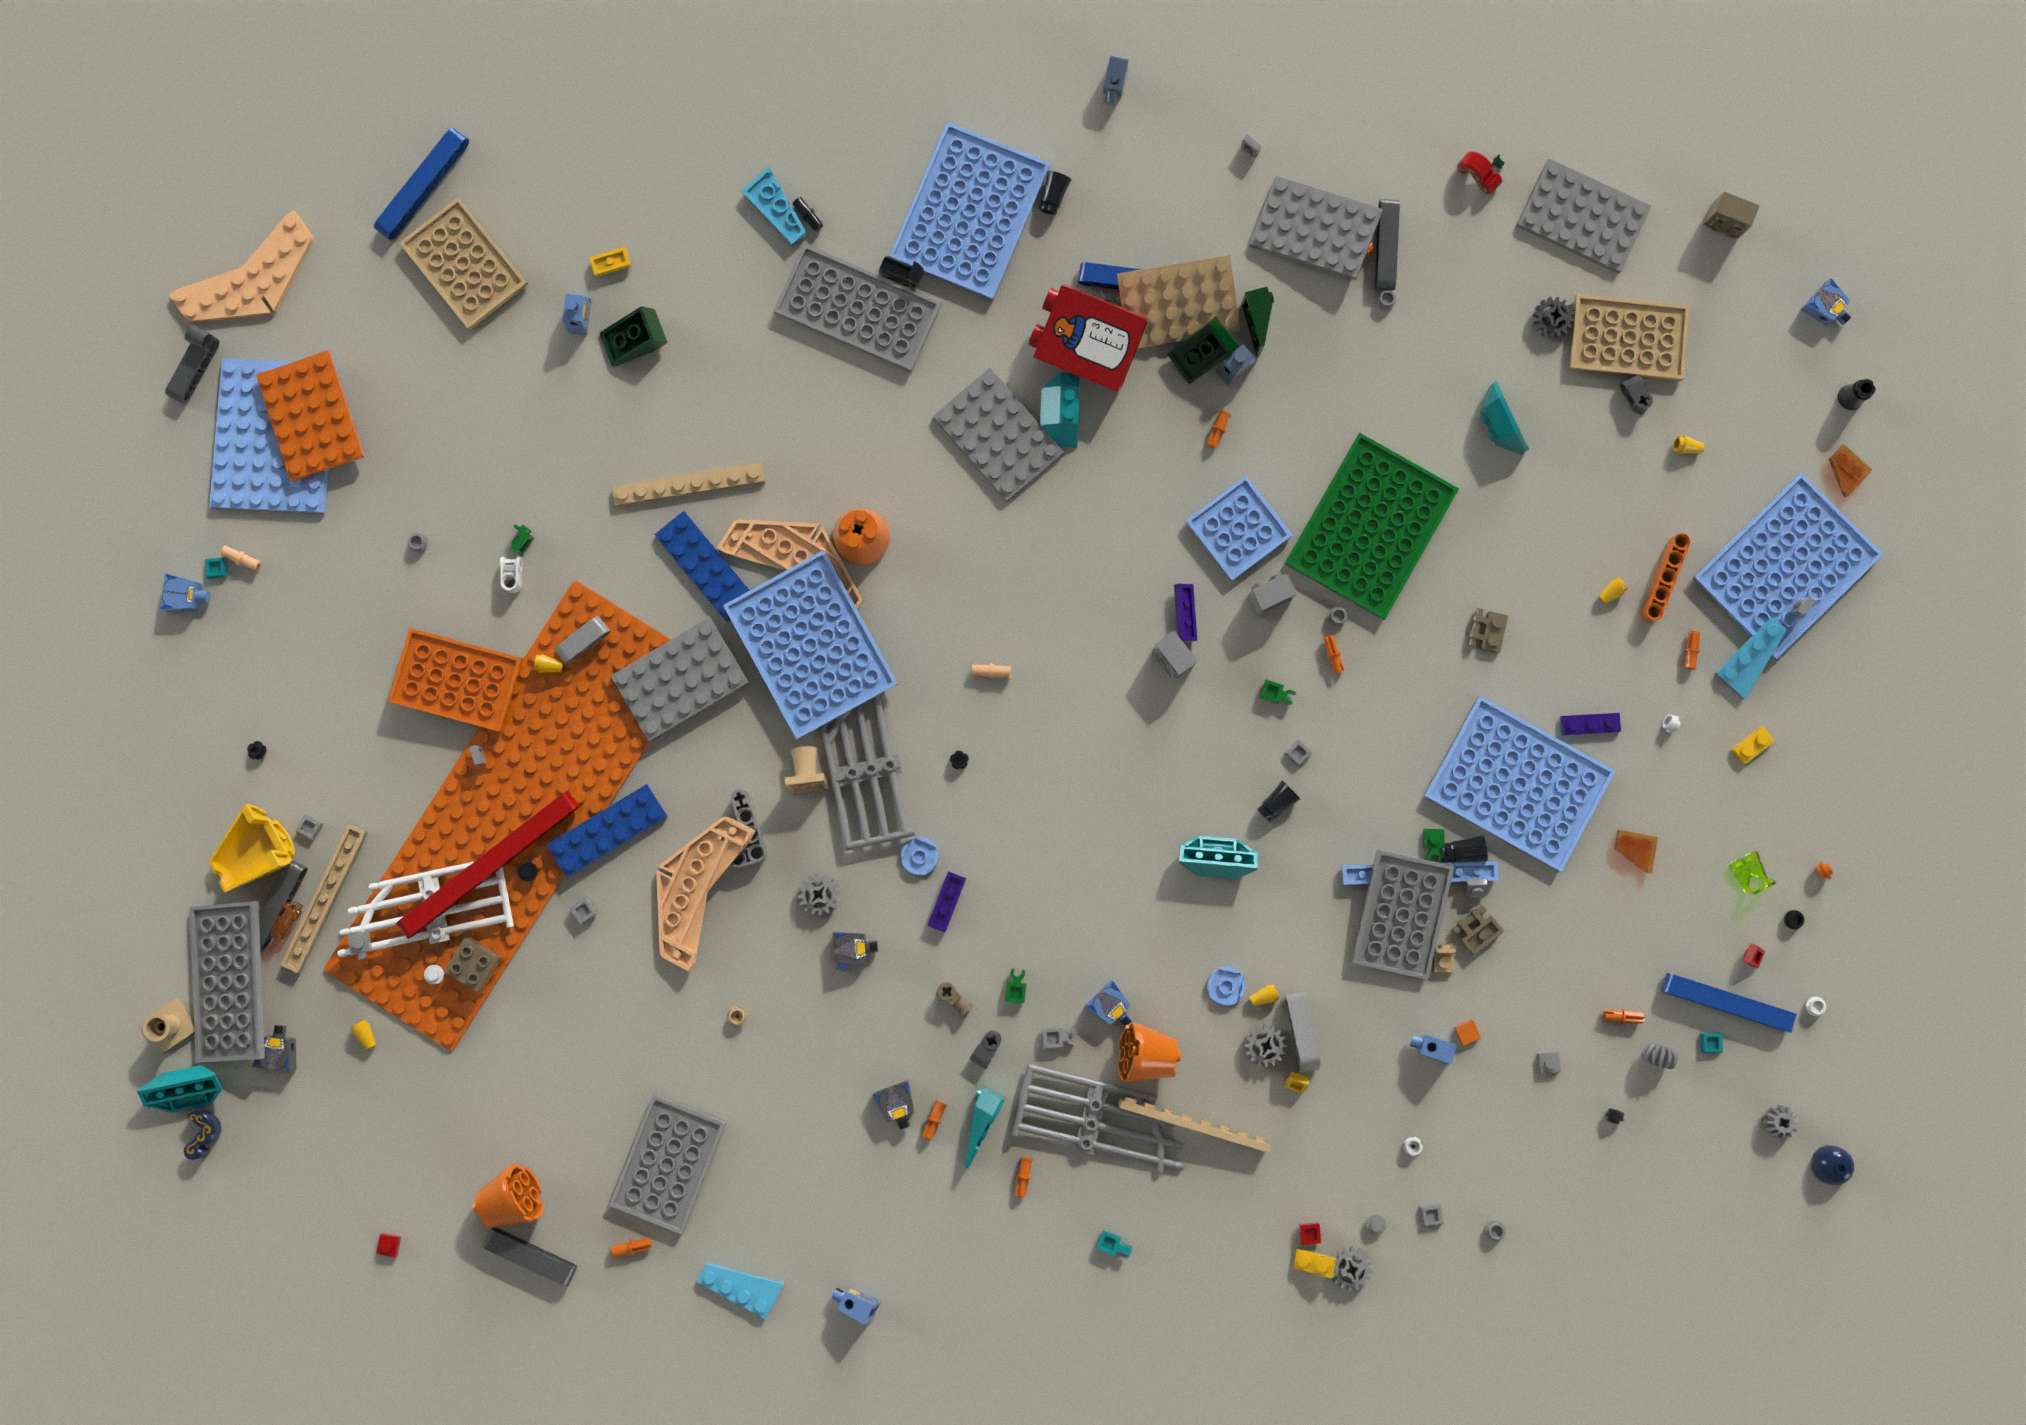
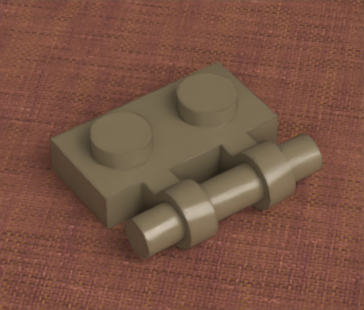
M1476 608L1475 615L1472 616L1471 620L1473 622L1472 629L1468 634V646L1475 647L1476 642L1481 641L1480 649L1500 653L1508 615L1489 611L1487 618L1482 617L1484 610ZM1480 624L1485 625L1483 635L1479 633Z
M1483 905L1478 909L1474 908L1468 917L1464 920H1459L1457 925L1452 928L1456 935L1461 931L1466 934L1460 940L1472 955H1475L1504 932L1492 916H1489L1487 919L1483 918L1482 915L1487 911ZM1477 920L1479 925L1471 930L1468 926Z

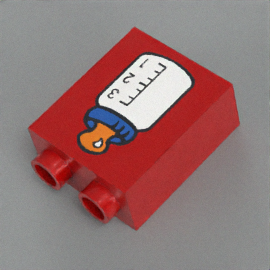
M1062 284L1059 291L1050 288L1042 307L1043 310L1050 312L1045 327L1036 324L1028 343L1029 346L1036 348L1033 358L1119 392L1149 318L1067 284Z

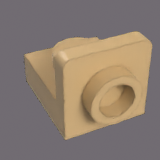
M1438 945L1433 958V972H1454V953H1456V949L1450 948V945Z

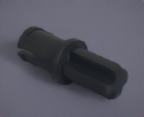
M802 197L795 199L792 205L802 215L801 218L806 220L814 231L821 230L823 223L815 215L814 209L810 208Z

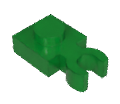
M1265 679L1259 698L1276 704L1281 699L1286 705H1292L1293 702L1287 700V695H1295L1296 692L1293 690L1283 691L1284 685Z
M1424 829V848H1429L1426 860L1431 861V856L1435 854L1437 862L1442 861V854L1439 852V848H1445V829Z
M1012 968L1010 975L1013 982H1007L1005 1001L1025 1003L1026 983H1021L1025 976V970L1022 969L1021 976L1016 977L1014 975V968Z

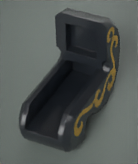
M885 256L879 268V274L887 279H893L904 286L915 288L921 281L924 268L915 261L913 265H910L891 256Z

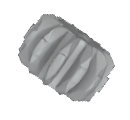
M1649 1043L1643 1052V1060L1648 1064L1674 1069L1678 1061V1052L1669 1047Z
M1777 1105V1108L1770 1107L1771 1114L1764 1113L1768 1120H1763L1762 1122L1768 1124L1765 1130L1771 1132L1772 1137L1776 1138L1778 1136L1779 1139H1785V1136L1792 1137L1791 1131H1798L1794 1127V1124L1799 1123V1121L1794 1120L1797 1114L1791 1112V1108Z

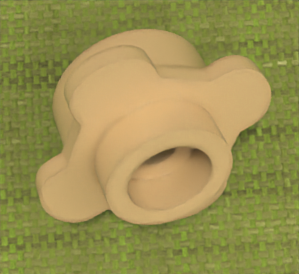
M733 1005L726 1020L729 1024L733 1023L738 1027H743L749 1012L747 1009L742 1010Z

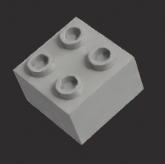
M1281 573L1272 576L1267 583L1261 581L1253 585L1251 592L1248 594L1257 615L1291 601L1297 595L1288 574L1282 575Z
M1172 631L1156 643L1153 648L1155 658L1159 662L1163 661L1166 665L1165 671L1170 677L1174 676L1176 679L1192 668L1197 662L1175 631Z

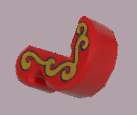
M1467 152L1457 164L1458 172H1469L1480 189L1488 195L1493 194L1502 183L1501 175L1493 171V165L1481 153Z

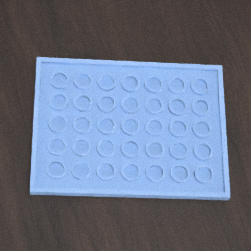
M947 122L889 256L913 265L915 261L922 265L924 273L994 300L1051 163Z
M222 358L209 507L216 509L325 514L329 470L294 482L290 481L256 377L257 374L292 362Z
M1800 473L1721 549L1693 579L1750 637L1770 617H1773L1787 631L1771 656L1773 660H1776L1883 553ZM1811 596L1816 602L1803 616L1795 618L1791 614L1795 602L1800 598L1804 599Z
M824 550L723 605L797 740L898 684Z
M1478 696L1424 797L1551 868L1562 872L1616 771L1491 701Z

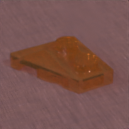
M1844 444L1828 459L1844 497L1849 496L1872 471L1868 465Z
M1617 830L1614 849L1644 872L1652 874L1658 837Z
M283 902L281 908L285 909L282 916H277L275 925L270 933L271 937L276 940L284 939L290 934L293 922L297 921L302 914V904L298 902Z

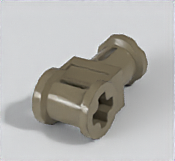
M944 982L938 987L940 998L946 1000L959 1013L960 1018L973 1007L972 1004H968L957 993L951 983ZM944 986L945 988H948L949 986L951 987L950 996H948L947 994L944 996L942 995V988Z

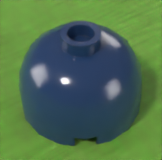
M1825 1145L1813 1154L1812 1158L1814 1159L1811 1169L1821 1182L1829 1185H1842L1852 1178L1854 1161L1846 1150L1838 1146Z

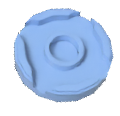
M918 837L906 842L900 857L905 870L911 874L921 876L934 870L938 864L939 853L933 842L929 839Z
M1221 967L1209 976L1207 991L1215 1003L1222 1006H1231L1243 998L1246 991V982L1238 970L1231 967Z

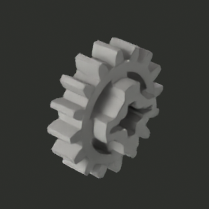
M817 873L814 879L808 876V882L802 881L804 888H798V890L802 891L798 898L803 899L800 905H806L805 911L811 909L812 915H815L816 911H818L819 915H823V910L830 913L829 907L836 908L834 901L840 900L836 898L840 891H835L838 884H832L833 878L826 880V874H823L822 878H820ZM817 881L824 882L819 887L812 885V883ZM829 887L832 892L831 899L828 897L827 893ZM822 889L823 898L815 899V891ZM807 890L810 892V900H809V901L807 900V897H806V892H807ZM818 902L826 905L821 908L814 907Z
M1263 1024L1262 1029L1257 1025V1031L1254 1032L1250 1029L1251 1037H1245L1249 1041V1043L1244 1044V1047L1249 1048L1245 1053L1246 1055H1252L1251 1061L1257 1059L1256 1065L1258 1066L1262 1062L1265 1067H1268V1062L1274 1066V1060L1281 1061L1280 1054H1286L1282 1050V1048L1287 1047V1044L1282 1043L1286 1038L1285 1036H1279L1281 1030L1274 1031L1275 1026L1273 1025L1269 1029L1267 1024ZM1266 1032L1263 1037L1259 1039L1256 1038V1036L1260 1033ZM1273 1036L1276 1037L1278 1046L1274 1045ZM1268 1040L1267 1043L1270 1045L1269 1049L1265 1048V1050H1263L1261 1043H1266V1041ZM1253 1044L1258 1048V1055L1253 1050ZM1275 1053L1272 1057L1266 1058L1267 1054Z
M1353 1246L1350 1247V1251L1343 1247L1342 1253L1337 1250L1336 1254L1338 1256L1336 1257L1333 1275L1335 1278L1333 1281L1336 1284L1340 1282V1288L1342 1289L1347 1286L1348 1291L1352 1290V1286L1359 1290L1360 1284L1365 1287V1279L1371 1280L1368 1273H1373V1270L1368 1268V1266L1372 1265V1262L1370 1260L1366 1261L1368 1255L1366 1253L1361 1255L1362 1250L1360 1248L1355 1252ZM1351 1256H1356L1360 1258L1361 1261H1354ZM1349 1262L1353 1265L1352 1274L1348 1271ZM1341 1276L1349 1277L1350 1281L1342 1279Z

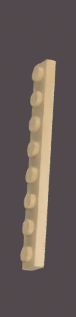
M760 462L613 486L614 504L617 507L764 483L765 475L763 463Z
M352 824L347 825L280 964L281 966L296 973L301 972L368 833L367 831Z
M1125 1097V1100L1119 1099L1118 1107L1270 1153L1272 1145L1267 1143L1266 1138L1256 1136L1253 1139L1248 1137V1133L1237 1130V1133L1229 1131V1127L1219 1125L1218 1128L1211 1126L1212 1122L1200 1119V1122L1193 1121L1192 1116L1182 1113L1180 1117L1174 1115L1173 1110L1166 1108L1160 1111L1155 1109V1105L1144 1102V1105L1136 1103V1099Z

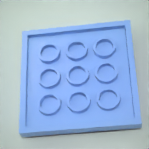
M1247 475L1185 521L1231 582L1292 537L1291 532Z

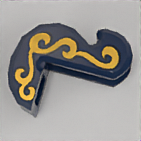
M197 1110L187 1115L189 1119L201 1127L197 1134L183 1148L187 1159L195 1160L204 1157L209 1152V1148H206L205 1145L214 1142L221 1133L220 1121L212 1112L207 1110Z

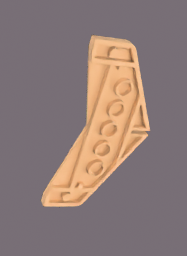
M293 210L281 220L241 268L176 289L169 296L184 318L191 323L272 315L273 313L264 300L266 299L272 309L277 312L313 243V236L298 214Z
M739 519L732 523L717 546V549L725 554L783 571L824 550L857 610L862 604V597L823 526L815 539L811 540L820 524Z
M721 817L658 866L673 874L671 876L661 870H656L660 955L664 959L687 971H692L697 958L707 892L751 841L756 830L730 817Z

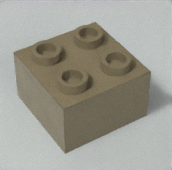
M1724 191L1711 204L1703 225L1708 226L1713 231L1726 233L1728 237L1739 238L1752 226L1760 205Z
M471 937L464 938L444 972L476 992L483 991L502 961L503 956Z

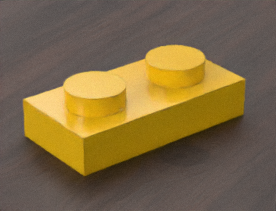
M626 247L589 257L595 277L632 266Z
M1760 726L1734 746L1731 751L1744 765L1775 742V740L1764 726Z
M1297 1248L1293 1268L1331 1279L1334 1275L1337 1258Z

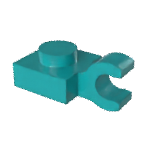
M1103 1229L1096 1247L1097 1250L1114 1257L1116 1251L1130 1256L1132 1251L1131 1246L1120 1243L1121 1236Z

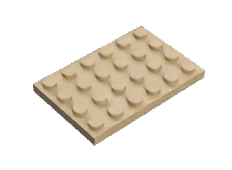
M459 197L399 242L468 330H471L528 285L526 280Z
M1230 254L1117 273L1121 306L1149 318L1138 348L1184 341L1215 316L1228 333L1240 331Z
M1584 294L1575 295V314L1573 315L1575 321L1572 325L1569 369L1628 376L1640 375L1641 377L1676 381L1684 380L1689 305Z

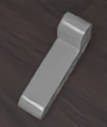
M737 789L731 795L737 821L756 830L757 834L756 838L751 840L741 851L740 854L744 858L742 864L737 865L735 861L731 864L733 867L743 868L764 861L767 857V850L751 796L747 791ZM739 794L745 796L742 801L745 806H749L748 808H741L739 810V807H743L742 803L736 799L739 798ZM746 811L751 814V819L748 822L742 820V814ZM756 848H760L762 851V856L759 859H755L753 856V851Z
M1305 992L1285 995V1003L1297 1053L1296 1064L1298 1072L1304 1073L1319 1070L1321 1065L1306 994Z

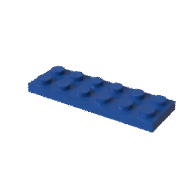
M683 511L654 535L723 619L728 622L731 619L723 605L750 590L686 512Z
M646 784L546 845L565 876L569 877L666 818L667 815L649 785Z

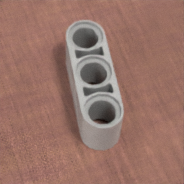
M596 616L557 645L554 650L563 662L569 665L610 633V630L602 619Z

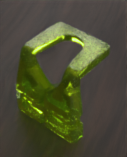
M1752 851L1743 856V859L1739 858L1729 863L1731 871L1735 873L1734 876L1743 890L1754 895L1776 884L1775 880L1767 878L1757 851ZM1751 876L1759 877L1765 885L1759 888H1749Z

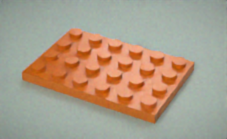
M327 350L256 375L290 481L294 482L365 457L330 351Z
M409 628L388 702L502 732L523 658Z

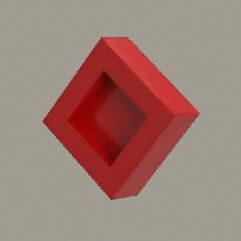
M1750 944L1749 948L1745 951L1744 962L1758 969L1765 951L1757 945Z
M1319 1222L1299 1224L1301 1245L1322 1244Z
M381 1233L376 1254L397 1257L401 1236Z

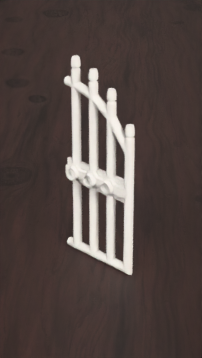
M473 862L370 884V891L382 890L370 904L348 909L349 915H356L358 913H365L360 926L341 930V937L397 926L396 922L402 917L370 923L375 910L421 900L423 902L440 889L438 877L460 873ZM503 867L496 872L497 877L488 878L475 888L498 884L500 896L453 905L427 925V931L417 933L410 939H407L406 936L371 943L372 951L429 939L430 944L450 940L449 934L503 922L506 923V928L513 927L514 923ZM418 882L420 893L384 900L395 886ZM502 903L504 915L447 927L445 915ZM350 948L338 951L339 957L355 955L350 953ZM366 952L357 953L359 960L367 958Z

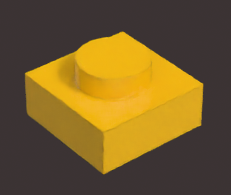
M1291 1072L1286 1080L1285 1088L1303 1094L1309 1085L1310 1078L1300 1073Z

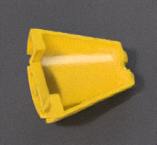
M245 804L208 861L212 872L216 876L221 877L219 883L224 893L287 866L295 855L293 842L285 828L275 818L273 820L265 815L266 811L250 804Z

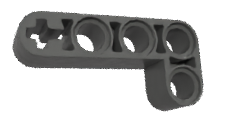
M193 325L185 333V340L190 345L165 390L167 396L183 404L187 403L192 397L219 347V339Z

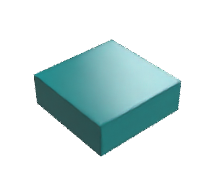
M226 558L205 559L206 578L228 577Z
M1700 1033L1701 1053H1723L1722 1033Z

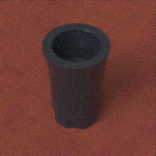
M1047 171L1045 186L1040 200V211L1050 215L1057 214L1065 192L1072 181L1070 177L1059 172Z
M1862 379L1853 384L1845 385L1838 392V402L1844 409L1856 410L1866 400L1871 398L1876 387L1870 379Z
M1281 780L1276 789L1262 802L1263 805L1257 810L1270 823L1274 818L1277 819L1285 810L1301 799Z
M1484 835L1445 843L1447 862L1487 861V845Z

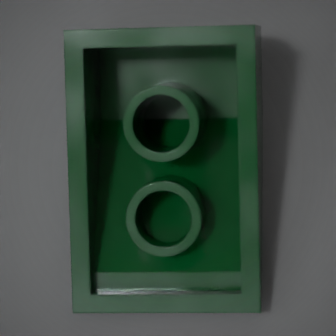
M1268 287L1245 292L1241 302L1256 357L1260 356L1264 348L1272 303H1274L1273 294L1268 291Z
M640 306L600 332L613 367L654 352L667 344L655 309Z
M1215 316L1167 353V356L1187 382L1191 384L1230 356L1238 348V345Z

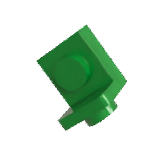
M515 524L513 527L521 532V535L514 538L510 549L521 556L534 537L530 535L531 530L523 524L521 527Z

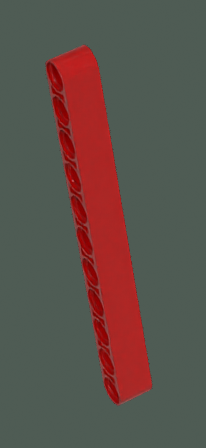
M568 791L564 792L396 922V925L407 939H410L571 815L580 805Z

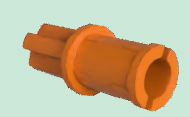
M1220 410L1215 424L1211 427L1212 431L1206 443L1209 447L1217 448L1222 434L1226 432L1225 427L1231 417L1230 413Z
M1689 631L1687 648L1684 649L1686 652L1685 669H1697L1698 653H1700V650H1698L1700 632Z
M1334 636L1324 637L1328 652L1326 657L1329 658L1333 674L1344 671L1345 668L1340 656L1341 652H1338Z
M1604 1009L1603 1012L1604 1022H1619L1623 1025L1625 1023H1644V1014L1642 1012L1625 1011V1009L1621 1011Z
M935 1100L930 1116H927L928 1121L922 1132L923 1138L932 1140L938 1124H941L940 1120L947 1107L946 1104Z
M1021 1157L1019 1172L1016 1174L1015 1196L1026 1197L1028 1181L1031 1179L1030 1170L1033 1159Z
M650 1238L635 1241L628 1240L627 1243L613 1245L611 1247L612 1255L614 1258L628 1254L633 1256L636 1252L651 1249L652 1242Z

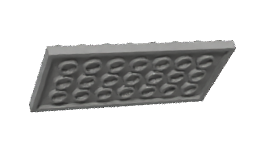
M804 244L774 308V313L912 372L942 302Z
M258 901L190 907L196 1063L264 1059Z

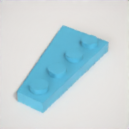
M768 166L742 190V194L794 246L806 235V231Z
M1770 617L1715 673L1743 699H1746L1787 630L1773 617Z
M706 1263L696 1281L763 1319H766L784 1285V1282L749 1275V1273L734 1271L710 1263Z

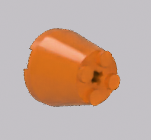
M856 508L847 511L837 520L833 529L832 539L834 547L842 559L852 564L864 566L878 561L885 554L889 544L890 533L885 520L878 513L866 508ZM858 527L862 534L858 535L855 528Z
M1138 1023L1126 1025L1121 1034L1118 1048L1121 1049V1062L1117 1063L1120 1080L1132 1083L1168 1077L1174 1078L1176 1075V1064L1181 1060V1050H1178L1177 1039Z
M515 1163L505 1168L476 1194L475 1201L472 1202V1208L474 1212L478 1213L486 1229L531 1222L543 1214L544 1204L541 1203L539 1194L542 1189L538 1179L528 1167L523 1168L519 1163Z

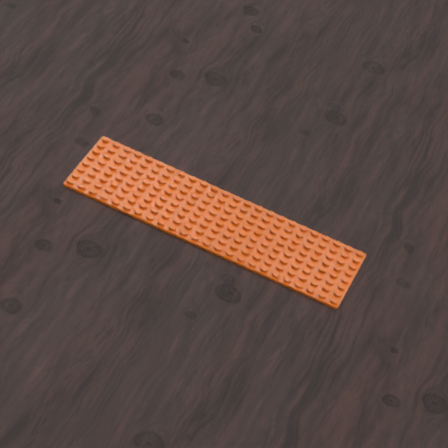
M573 581L523 658L502 732L479 726L379 881L474 862L557 797L568 791L580 807L503 866L514 926L506 928V923L503 922L449 934L450 940L430 944L429 939L373 950L366 952L367 958L360 960L358 954L345 957L338 956L339 950L350 948L348 936L343 937L326 963L324 971L447 1050H454L565 877L546 844L608 808L650 743L611 675L671 639L578 581ZM599 616L609 628L610 633L574 662L569 665L563 662L561 673H538L537 670H534L536 655L541 656L543 654L563 661L554 650L555 647L592 618ZM474 745L482 747L487 762L486 765L476 766L474 764L469 747ZM525 862H531L537 866L538 875L533 881H523L518 875L519 867ZM459 873L438 877L440 888ZM494 873V874H493L491 877H489V878L497 877V876H496V873ZM418 882L395 886L384 900L420 893ZM498 884L474 889L454 905L500 896ZM382 889L373 891L365 905L370 904ZM422 900L375 910L370 923L405 916L422 903ZM502 903L448 914L445 917L448 927L504 915ZM359 913L350 928L360 926L365 913ZM398 926L369 931L371 943L405 936ZM426 926L424 929H422L420 932H425V931H427V926ZM471 937L503 956L502 961L483 991L476 992L445 972L443 980L438 984H429L424 978V971L430 965H438L445 971L464 938Z

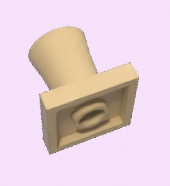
M804 746L792 749L790 752L794 763L795 776L785 777V785L790 794L829 790L828 781L824 773L817 774L816 772L817 748Z
M175 998L144 1019L142 1031L148 1040L157 1042L162 1052L166 1053L194 1034V1021L179 998Z

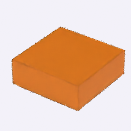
M1473 1020L1454 1027L1462 1046L1481 1039Z

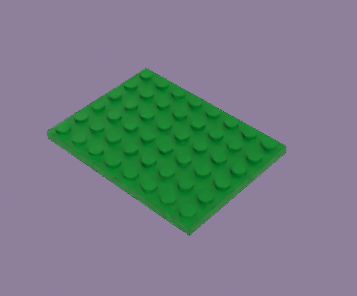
M1359 433L1284 564L1385 620L1459 488Z

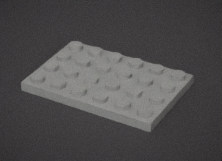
M1548 159L1516 227L1619 274L1651 205L1552 159Z
M1276 176L1249 245L1253 248L1357 280L1383 209Z
M991 368L933 415L935 421L1006 502L1064 454V451L1040 427L1036 419Z
M711 617L611 675L650 742L749 684L748 679Z
M1377 849L1351 962L1357 965L1428 980L1454 866Z
M653 1094L609 1206L682 1235L726 1122Z

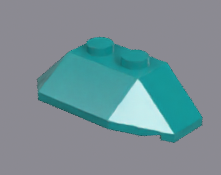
M1060 372L1041 388L1040 427L1051 436L1059 447L1077 448L1080 376L1070 372Z
M1497 381L1493 382L1489 386L1482 404L1480 419L1484 425H1487L1489 438L1492 442H1495L1496 446L1522 455L1529 450V447Z
M1197 836L1187 843L1180 845L1179 864L1196 876L1237 879L1258 869V852L1254 849L1252 850L1238 839Z
M199 1065L162 1073L139 1088L137 1093L144 1107H153L161 1111L175 1113L211 1105L222 1091V1087L216 1073Z

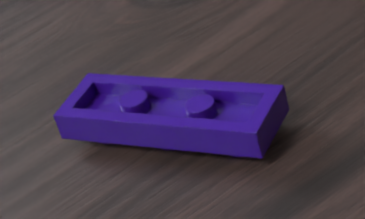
M1175 584L1177 635L1183 642L1198 641L1193 584Z
M1620 713L1560 716L1562 736L1621 732Z
M948 871L927 926L946 932L965 884V877Z

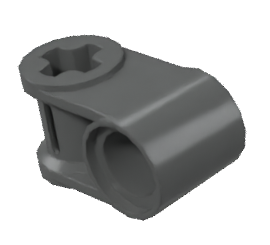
M1637 375L1620 383V389L1633 412L1637 414L1646 412L1652 405L1653 399L1646 388L1643 378Z
M994 1030L988 1031L969 1059L986 1069L1001 1043L1000 1034ZM992 1036H995V1041L997 1043L993 1042L992 1045L989 1044V1039L987 1037L991 1038Z

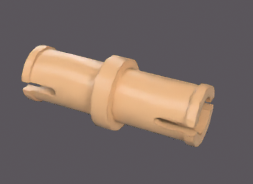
M227 545L222 548L220 556L234 561L236 565H243L255 572H258L262 565V561L248 556L244 551L239 552Z
M973 664L972 676L989 677V679L994 677L1011 678V666Z

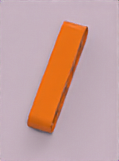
M1684 533L1673 536L1667 542L1640 614L1642 620L1647 623L1659 620L1664 614L1691 542L1689 536ZM1676 539L1682 542V547L1676 545ZM1670 556L1675 559V565L1669 562ZM1663 574L1668 576V582L1662 579ZM1656 591L1661 593V600L1656 598ZM1649 609L1654 610V618L1649 615Z

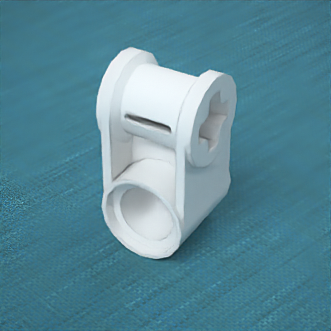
M501 557V586L508 593L517 594L522 589V558L506 559ZM515 580V585L512 588H508L509 581Z

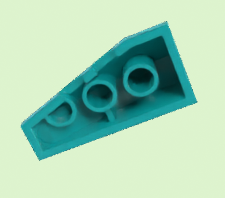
M984 1086L983 1090L979 1088L974 1097L977 1101L974 1108L965 1168L967 1169L971 1165L981 1146V1142L985 1139L990 1129L991 1123L993 1124L1005 1101V1096Z

